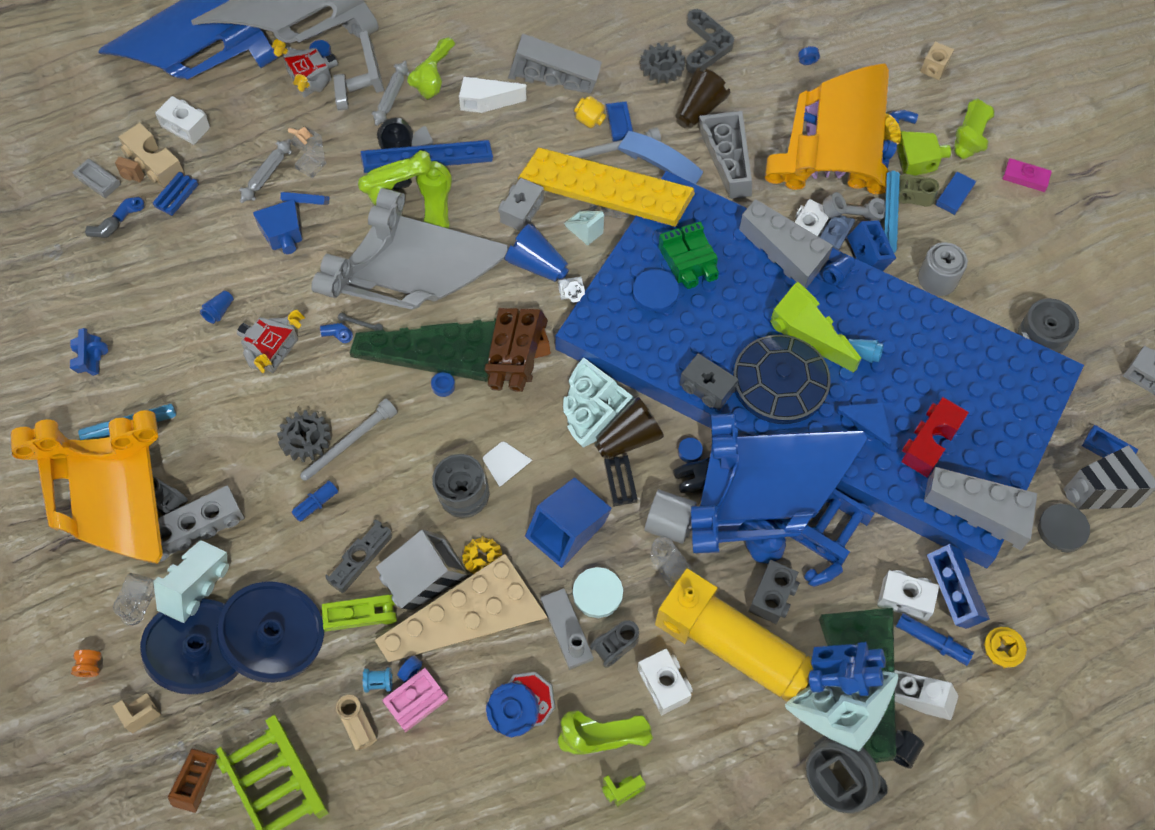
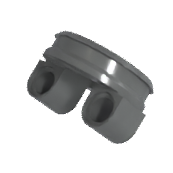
M826 736L819 738L814 743L816 747L810 752L806 761V775L812 791L826 806L841 813L852 814L865 810L887 795V783L879 774L875 761L863 747L860 751H857ZM838 760L841 761L856 782L846 791L828 767Z

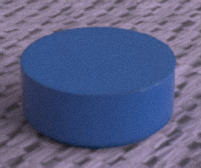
M316 40L309 47V49L316 48L322 58L331 54L330 45L325 40Z
M806 47L798 53L799 61L803 65L814 64L820 59L817 47Z
M446 372L436 374L431 380L432 391L440 397L451 395L455 390L453 376Z
M695 438L682 440L678 448L679 457L687 463L697 462L702 456V444Z
M416 656L410 657L402 665L397 676L404 682L408 681L420 671L422 661Z

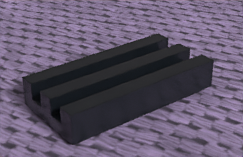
M628 455L620 459L619 457H614V460L604 459L613 507L637 503L638 498ZM623 464L626 472L631 498H627L625 484L620 466ZM611 466H615L622 496L620 500L617 498Z

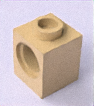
M934 42L924 60L921 73L940 80L950 62L954 49Z

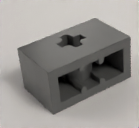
M699 353L681 373L680 386H682L684 391L696 395L702 399L705 405L714 407L719 411L735 392L738 378Z

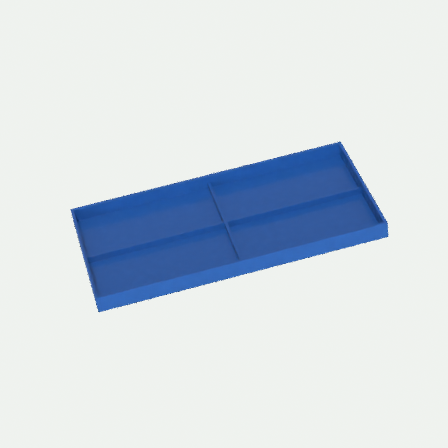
M666 171L661 178L662 180L692 187L695 192L676 227L639 216L634 218L586 289L585 295L581 297L555 335V350L579 362L585 358L612 379L711 428V414L736 413L738 436L862 431L854 425V422L844 415L837 413L838 406L883 403L892 445L885 447L883 442L873 435L869 436L864 432L868 440L836 487V490L857 503L867 505L870 510L943 547L950 544L961 549L964 558L987 569L996 559L1004 539L999 540L991 536V532L979 526L975 528L967 524V520L957 515L952 516L924 502L927 482L931 473L928 477H925L902 463L901 461L905 456L902 450L909 439L914 441L917 437L914 431L921 420L926 423L929 419L926 413L933 403L938 405L942 397L969 413L951 441L940 435L933 436L934 441L945 448L935 467L1027 491L1084 365L853 258L855 265L844 281L839 285H829L823 278L824 268L847 255L832 248L828 262L806 289L820 303L817 308L825 318L830 316L833 320L832 325L837 334L844 335L848 341L849 339L878 340V343L884 344L880 362L870 363L861 359L857 370L853 373L823 357L830 372V389L822 407L813 416L798 423L775 424L764 421L751 414L741 404L735 392L720 411L714 407H709L696 395L684 391L682 386H680L681 373L699 353L733 375L736 360L747 345L765 336L783 335L774 329L770 322L774 308L797 282L793 278H788L783 273L784 270L776 262L773 263L763 249H758L739 230L742 214L746 211V207ZM701 221L704 227V234L718 257V279L707 282L704 275L698 277V285L691 289H687L682 282L678 283L679 296L676 304L671 309L661 313L643 310L636 304L633 298L635 279L642 272L650 269H660L669 272L675 277L659 250L660 234L678 228L681 231V227Z

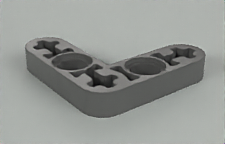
M692 9L688 12V27L706 41L705 44L687 57L686 70L693 74L697 68H701L700 71H704L733 49L734 36L704 11ZM711 28L716 32L708 33L705 30ZM710 50L715 52V54L710 56L705 52Z

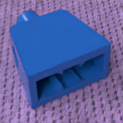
M294 199L253 212L258 228L272 250L282 248L284 254H292L296 251L295 243L302 241V233Z

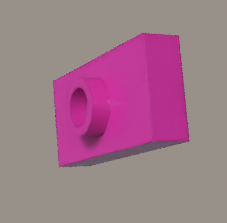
M1009 158L1002 180L1045 192L1052 171Z

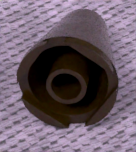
M697 68L694 71L675 114L676 121L681 127L692 128L700 121L699 116L708 115L730 95V89L726 90L724 87L726 82L715 72L709 69L700 71L701 68Z
M640 397L634 399L596 437L598 443L595 444V447L602 457L607 455L608 458H612L659 441L664 437L661 428L654 417L648 412L649 409Z

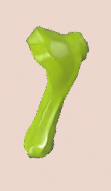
M450 37L440 39L431 55L418 65L407 78L409 86L416 88L427 100L436 96L441 89L442 80L437 70V63L446 57L450 49L455 45L454 40Z
M979 99L969 102L964 122L956 131L954 152L961 159H966L975 153L985 151L988 147V140L983 137V132L987 122L994 118V108Z
M420 150L410 159L407 158L375 168L359 178L358 188L363 193H366L371 202L376 206L377 196L381 188L392 190L398 182L430 172V154Z
M432 161L430 172L425 175L416 176L419 191L424 197L425 214L423 222L448 229L450 223L448 220L447 203L452 177L445 165Z
M576 710L569 711L562 717V732L558 738V745L564 752L585 755L616 749L628 744L646 747L652 741L653 735L651 733V726L644 716L635 715L626 720L599 723Z

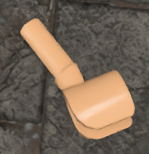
M305 127L299 130L288 129V132L294 134L304 145L307 144L306 140L313 137Z

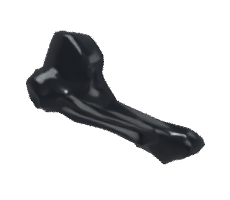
M402 118L385 120L377 131L378 144L381 149L411 147L413 139L412 128ZM411 178L396 183L393 190L409 187L412 184Z

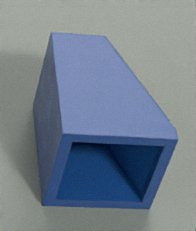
M574 477L537 506L525 537L562 568L605 524L612 508Z

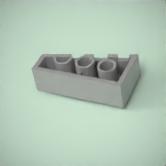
M522 33L508 79L515 80L516 77L525 78V82L534 83V80L546 82V86L554 87L559 84L568 90L591 94L602 62Z
M737 111L699 116L700 133L730 199L751 197L752 178L743 112Z
M756 199L742 214L739 230L758 249H763L768 254V258L773 263L776 262L784 270L783 273L788 278H793L796 282L807 288L828 262L833 245Z
M935 467L928 478L924 502L952 516L957 515L967 520V524L975 528L979 526L991 532V536L999 540L1004 539L1012 543L1013 547L1022 550L1031 540L1037 493Z

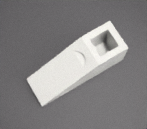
M470 77L463 78L459 94L460 110L478 113L527 100L526 84Z
M881 668L882 671L897 673L898 681L891 700L924 714L948 720L952 719L958 699V694L952 683L893 669Z

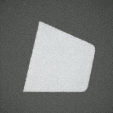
M506 442L499 443L483 457L485 464L499 487L532 461Z

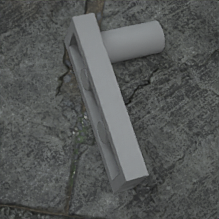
M367 31L360 32L359 35L369 73L347 79L346 85L349 92L371 85L374 86L376 93L384 91V86L373 43Z
M565 589L541 597V603L569 670L593 661V655Z

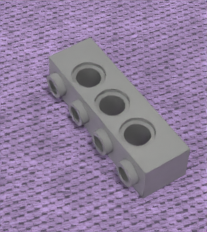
M228 485L158 518L163 552L159 562L166 560L169 555L177 551L189 549L194 543L202 539L213 537L220 530L232 528L239 521L245 519ZM219 512L216 517L209 518L212 513ZM195 523L192 529L186 530L189 524ZM172 534L170 539L162 541L165 536Z

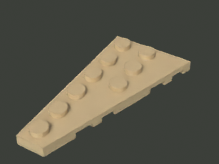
M504 554L377 638L375 642L387 661L391 663L435 649H441L453 644L544 620L548 617Z

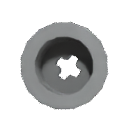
M948 242L933 245L927 252L919 270L918 280L922 288L937 296L952 293L958 286L967 268L968 259L965 252L957 245Z
M658 489L644 531L683 544L685 539L689 538L692 531L691 506H696L697 503Z

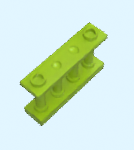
M275 715L265 720L269 729L265 730L264 735L232 754L228 755L222 747L216 749L220 757L216 759L217 765L223 774L228 773L256 828L255 830H281L307 813L309 815L314 813L319 819L329 814L286 731ZM270 743L272 745L278 744L281 752L277 753L278 756L240 779L234 764ZM282 766L284 768L290 767L293 775L289 777V781L256 801H251L246 791L247 787ZM295 789L296 791L302 789L306 798L302 800L301 805L264 826L258 814L259 811Z

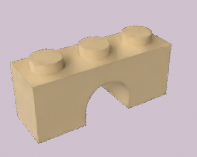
M138 123L119 136L122 143L120 147L126 157H132L133 161L138 162L141 169L146 171L147 176L153 183L158 182L164 188L178 172L185 174L179 160L167 148L152 154L159 148L153 135L141 123Z

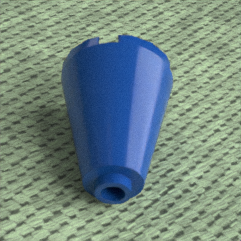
M527 224L515 238L517 241L514 246H510L504 260L554 282L558 279H564L569 272L566 260L535 226Z

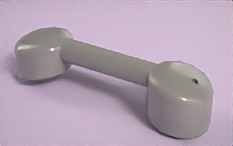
M835 192L823 201L824 212L830 218L838 217L841 214L864 215L868 221L885 218V201L880 198H874L865 203L864 206L846 205L843 196Z

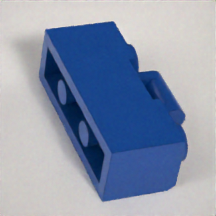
M949 544L927 554L954 624L968 629L989 620V615L973 582L962 550Z

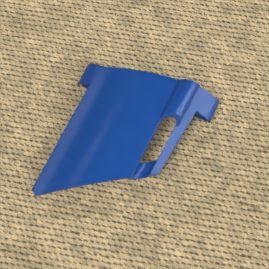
M180 0L102 46L98 51L100 54L116 55L144 62L163 69L173 77L185 78L187 80L248 49L260 68L278 58L260 28L231 23L192 24L191 20L229 0ZM219 39L224 42V50L192 69L180 63Z
M736 413L711 414L712 448L700 506H691L693 554L719 553L718 543L800 536L810 519L817 515L836 489L868 440L864 432L844 431L738 436ZM791 519L785 529L738 531L740 525L745 520Z

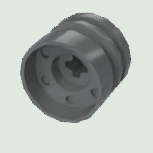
M456 454L443 459L435 467L432 476L433 488L446 512L455 517L467 518L483 510L488 503L490 490L479 461L469 455Z

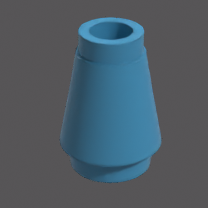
M849 339L850 344L863 360L870 363L880 362L884 344L878 343V340Z

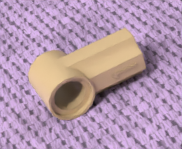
M353 695L342 696L337 702L336 710L355 750L359 751L371 746L378 740L363 710V706L357 697ZM356 704V711L353 714L345 715L343 713L346 705Z

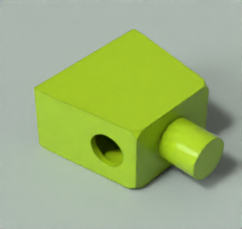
M901 131V140L897 146L903 174L916 176L934 172L938 169L942 158H950V145H939L937 136L934 133Z

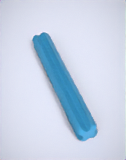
M892 170L886 174L884 233L893 252L896 253L900 173Z
M172 404L149 409V411L155 413L156 422L176 416V411ZM134 414L124 416L121 418H128L129 420H132ZM110 421L78 430L80 440L99 439L110 436L108 426Z

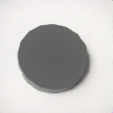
M1060 503L1051 505L1042 513L1038 524V531L1041 539L1049 547L1069 553L1077 551L1087 542L1090 536V525L1086 516L1079 509Z

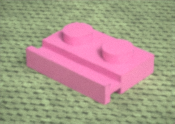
M424 668L386 696L382 702L406 733L445 703L448 697L427 669Z

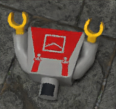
M275 39L272 44L276 56H281L283 53L287 72L303 97H307L313 92H321L330 83L329 69L338 66L334 54L322 58L316 48L296 50L286 46L285 42Z
M293 310L285 318H259L252 327L242 323L238 327L237 335L243 338L241 341L244 348L243 355L249 367L260 370L261 373L265 372L264 368L274 373L298 341L293 327L299 329L301 327L299 321L305 319V316L298 310Z

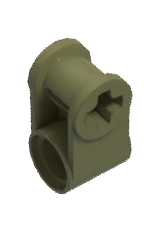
M910 174L900 175V203L916 204L924 207L934 204L939 190L937 180Z

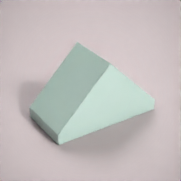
M579 211L567 220L564 225L588 246L604 232V213L602 211Z

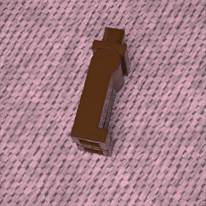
M498 308L489 360L485 366V372L489 375L488 386L491 390L501 391L504 381H509L508 387L510 390L523 392L526 382H532L533 375L531 373L534 368V358L542 329L546 328L548 322L541 309L519 310L517 308Z

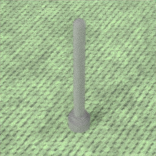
M658 127L645 132L646 136L661 142ZM623 140L565 154L582 159L616 151Z
M386 398L378 404L379 407L376 409V413L300 474L301 479L304 481L310 479L382 419H391L398 412L393 404Z

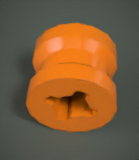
M77 650L74 652L73 658L76 662L72 667V675L78 677H96L99 675L100 669L97 667V664L101 660L100 652L94 650Z

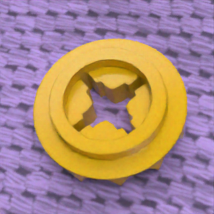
M886 113L884 140L888 139L896 142L898 146L901 140L900 127L897 121Z
M482 536L479 539H472L465 546L462 558L466 569L470 573L475 574L503 554L500 545L493 538L488 539ZM478 549L482 550L483 553L489 552L487 554V564L482 558L475 559L478 557Z
M998 627L990 631L983 644L986 656H989L993 664H998L1003 669L1007 667L1014 668L1025 659L1027 652L1026 643L1022 636L1008 627ZM1001 642L1004 646L1013 645L1010 648V650L1007 651L1008 654H1006L1005 651H997V649L1001 646Z

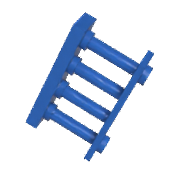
M835 489L827 500L830 505L816 526L809 527L807 525L800 536H791V538L831 563L837 562L842 566L850 553L845 545L859 523L861 522L868 526L875 513L867 505L857 503ZM838 509L850 515L851 519L838 539L832 541L824 536L823 532ZM769 519L767 521L774 523L780 529H785L791 519Z

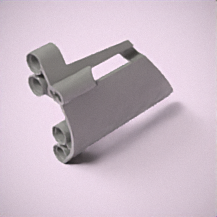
M230 0L191 20L193 25L231 23L257 27L274 32L278 40L286 43L302 42L340 24L350 34H354L358 38H360V32L367 31L371 35L378 30L377 20L364 3V0ZM327 6H331L333 9L331 17L302 33H295L290 29V26Z
M381 188L377 196L376 206H372L368 216V224L372 227L360 246L349 259L325 254L321 263V272H317L313 278L312 291L332 298H337L341 293L413 310L419 308L426 300L435 302L476 280L501 262L509 248L506 244L403 217L401 215L405 194ZM377 285L409 295L403 300L370 292L369 290Z

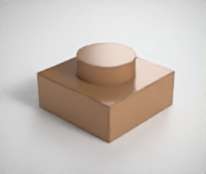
M118 157L115 165L121 177L129 181L141 182L145 175L138 162Z

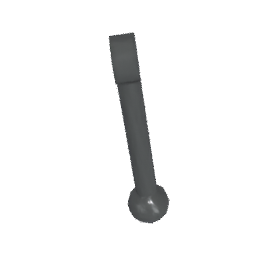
M345 313L338 314V320L341 322H352L373 329L377 334L383 332L381 324L373 325L348 317Z

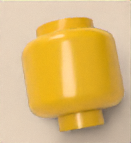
M588 96L586 99L582 97L574 110L576 119L588 128H593L596 124L600 126L607 116L604 114V104L592 96Z

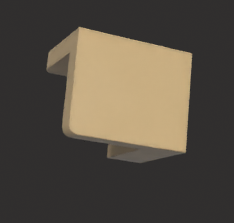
M144 694L129 705L120 700L112 706L124 727L132 734L161 716L148 694Z

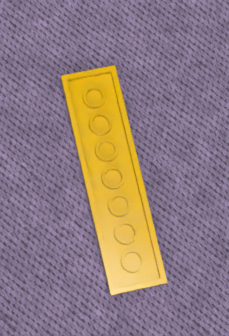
M539 147L518 177V180L523 178L544 187V191L675 227L695 194L692 187Z

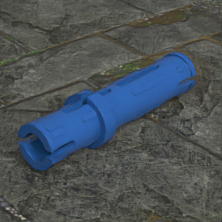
M905 613L901 615L896 625V628L939 650V654L943 656L946 654L965 666L969 664L973 657L974 651L953 641L954 638L951 636L946 637Z

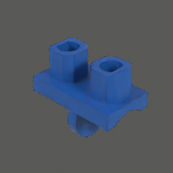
M86 328L79 329L78 337L70 340L72 351L78 354V357L70 360V368L77 373L88 372L92 376L99 374V360H101L102 355L108 353V345L101 342L100 337L89 334Z

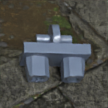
M843 215L831 218L820 238L832 244L833 248L839 251L852 229L855 219L847 218Z

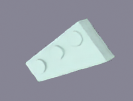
M202 540L182 556L183 562L178 566L172 564L168 568L170 573L163 579L157 577L153 581L157 611L182 623H185L190 615L193 616L197 612L202 599L211 594L216 581L219 578H223L229 568L227 552Z

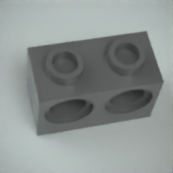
M770 560L748 612L774 624L778 623L780 617L785 618L791 604L787 603L789 595L795 596L800 582L796 581L799 572ZM774 579H783L786 585L780 586ZM765 601H774L777 604V608L768 607Z

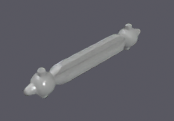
M406 61L398 65L395 63L394 65L396 72L392 75L380 100L378 111L372 112L375 126L388 120L386 114L390 112L404 81V75L408 76L410 74Z
M290 139L281 142L278 140L276 142L277 149L271 152L249 180L248 187H241L239 189L241 191V203L249 200L254 201L256 199L254 192L260 190L283 160L284 154H291Z

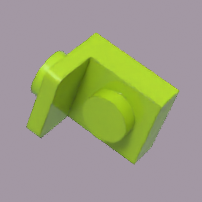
M631 775L623 779L618 784L619 788L616 789L610 777L606 776L603 778L604 787L601 789L608 802L614 801L618 807L644 791L646 784L641 775L635 778Z

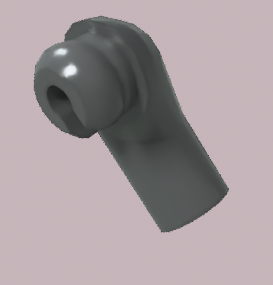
M112 216L106 218L99 226H86V236L108 238L117 230L119 220Z

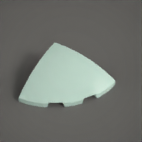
M583 358L569 379L570 388L568 396H564L563 411L567 416L569 424L567 427L575 440L582 447H586L597 441L596 437L635 398L617 385L611 377Z
M882 671L883 686L869 687V694L867 696H860L859 691L848 695L842 691L841 687L825 686L823 692L813 693L811 688L807 687L791 698L785 704V707L802 722L824 736L844 746L860 751L883 717L894 693L898 675L897 673Z

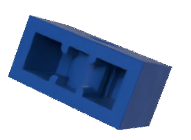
M879 220L860 222L847 236L856 258L870 266L884 271L896 259Z

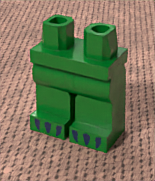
M701 221L681 227V231L678 228L660 234L659 250L678 283L682 282L687 289H691L698 285V277L704 275L707 282L718 279V257L704 234V227Z

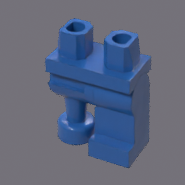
M860 642L858 646L850 644L814 647L811 660L813 671L809 672V684L813 693L823 692L825 686L841 687L842 691L848 695L859 691L860 696H867L869 694V687L883 686L884 679L881 668H885L886 664L883 649L869 650L867 642Z

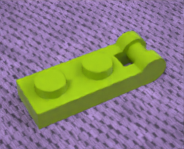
M393 595L322 604L324 631L396 623V613L393 612V606L395 605L392 600ZM375 607H383V613L376 614Z

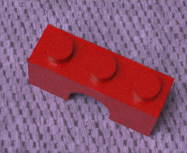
M942 397L938 405L933 403L926 413V416L929 417L927 422L925 423L921 420L914 431V434L917 435L915 440L909 439L904 446L902 452L905 453V456L901 462L928 477L945 451V448L934 441L933 436L940 435L951 441L969 412Z

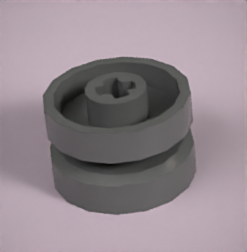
M1052 298L1041 299L1032 304L1018 327V334L1062 354L1079 330V319L1076 312L1063 301Z

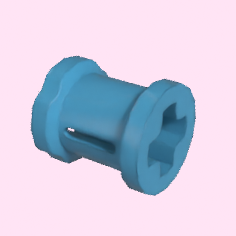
M391 667L380 671H370L368 668L363 670V690L365 693L375 689H386L387 692L392 691L393 676Z

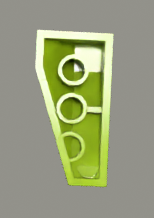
M799 282L795 283L774 308L770 321L772 326L783 335L796 337L807 342L823 357L854 373L862 358L844 335L836 333L830 316L826 318L817 308L820 304L817 299Z

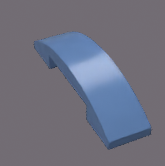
M628 131L618 147V150L634 159L640 157L663 171L673 173L694 184H697L703 174V171L681 153L658 140L640 133Z

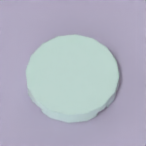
M595 567L579 574L574 582L572 595L575 605L583 614L588 617L603 618L614 613L622 603L623 587L615 573L606 568Z

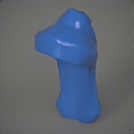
M745 520L740 525L738 531L776 530L780 528L767 520ZM785 537L745 540V544L756 562L769 564L770 560L777 561L782 558L786 547Z

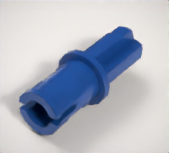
M328 480L313 494L309 493V497L292 510L293 516L299 522H302L318 508L322 509V505L339 493L337 488Z

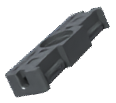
M374 520V526L362 540L358 538L342 556L343 561L330 576L326 574L327 582L339 592H346L391 540V530L388 527L384 528L380 521ZM356 551H364L366 557L363 561L356 562L352 559Z

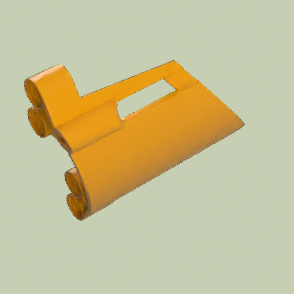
M885 63L850 71L821 83L814 90H806L800 93L788 153L768 156L765 180L773 184L785 182L786 187L800 190L805 187L806 180L815 171L848 172L847 183L851 188L861 189L867 187L868 192L871 194L879 195L885 193L886 174L889 172L888 168L882 163L889 79L887 65ZM819 101L815 135H803L805 107Z
M143 410L136 412L132 420L128 418H115L111 420L108 425L110 435L108 438L69 440L59 430L58 423L51 419L38 421L34 429L30 427H17L11 431L12 456L21 460H37L48 527L57 531H65L76 539L108 551L158 564L163 556L149 452V446L158 438L156 415L154 412ZM55 479H69L72 518L56 512L53 481Z

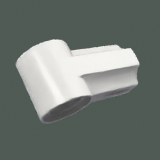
M581 277L558 280L561 300L569 299L571 302H578L585 295Z

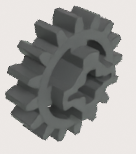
M657 43V47L649 45V50L644 49L643 55H641L640 69L644 71V76L650 75V81L657 79L659 84L661 80H664L666 84L669 82V79L676 81L677 76L681 77L682 71L685 69V56L681 55L682 50L676 51V46L673 45L670 48L668 43H665L664 46Z
M304 410L302 416L294 412L295 418L291 419L287 416L286 420L288 423L280 424L283 432L277 433L280 440L278 444L283 449L285 456L290 455L293 461L300 457L302 462H305L306 457H310L314 461L315 454L322 456V448H329L327 441L332 440L329 424H326L323 416L318 418L317 412H313L311 416H309L307 410ZM303 431L305 432V435H307V441H305L303 438Z

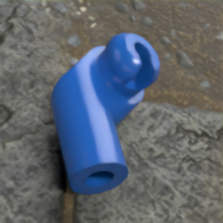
M897 110L890 112L889 115L898 124L900 120L916 124L919 114L907 110Z
M140 197L125 199L112 216L116 217L119 222H122L128 214L139 212L144 208L143 199Z
M342 323L320 325L322 337L334 336L342 343H348L353 338L351 330Z
M835 562L819 574L815 569H810L804 575V578L809 582L808 585L816 587L832 581L843 572V569L839 563Z

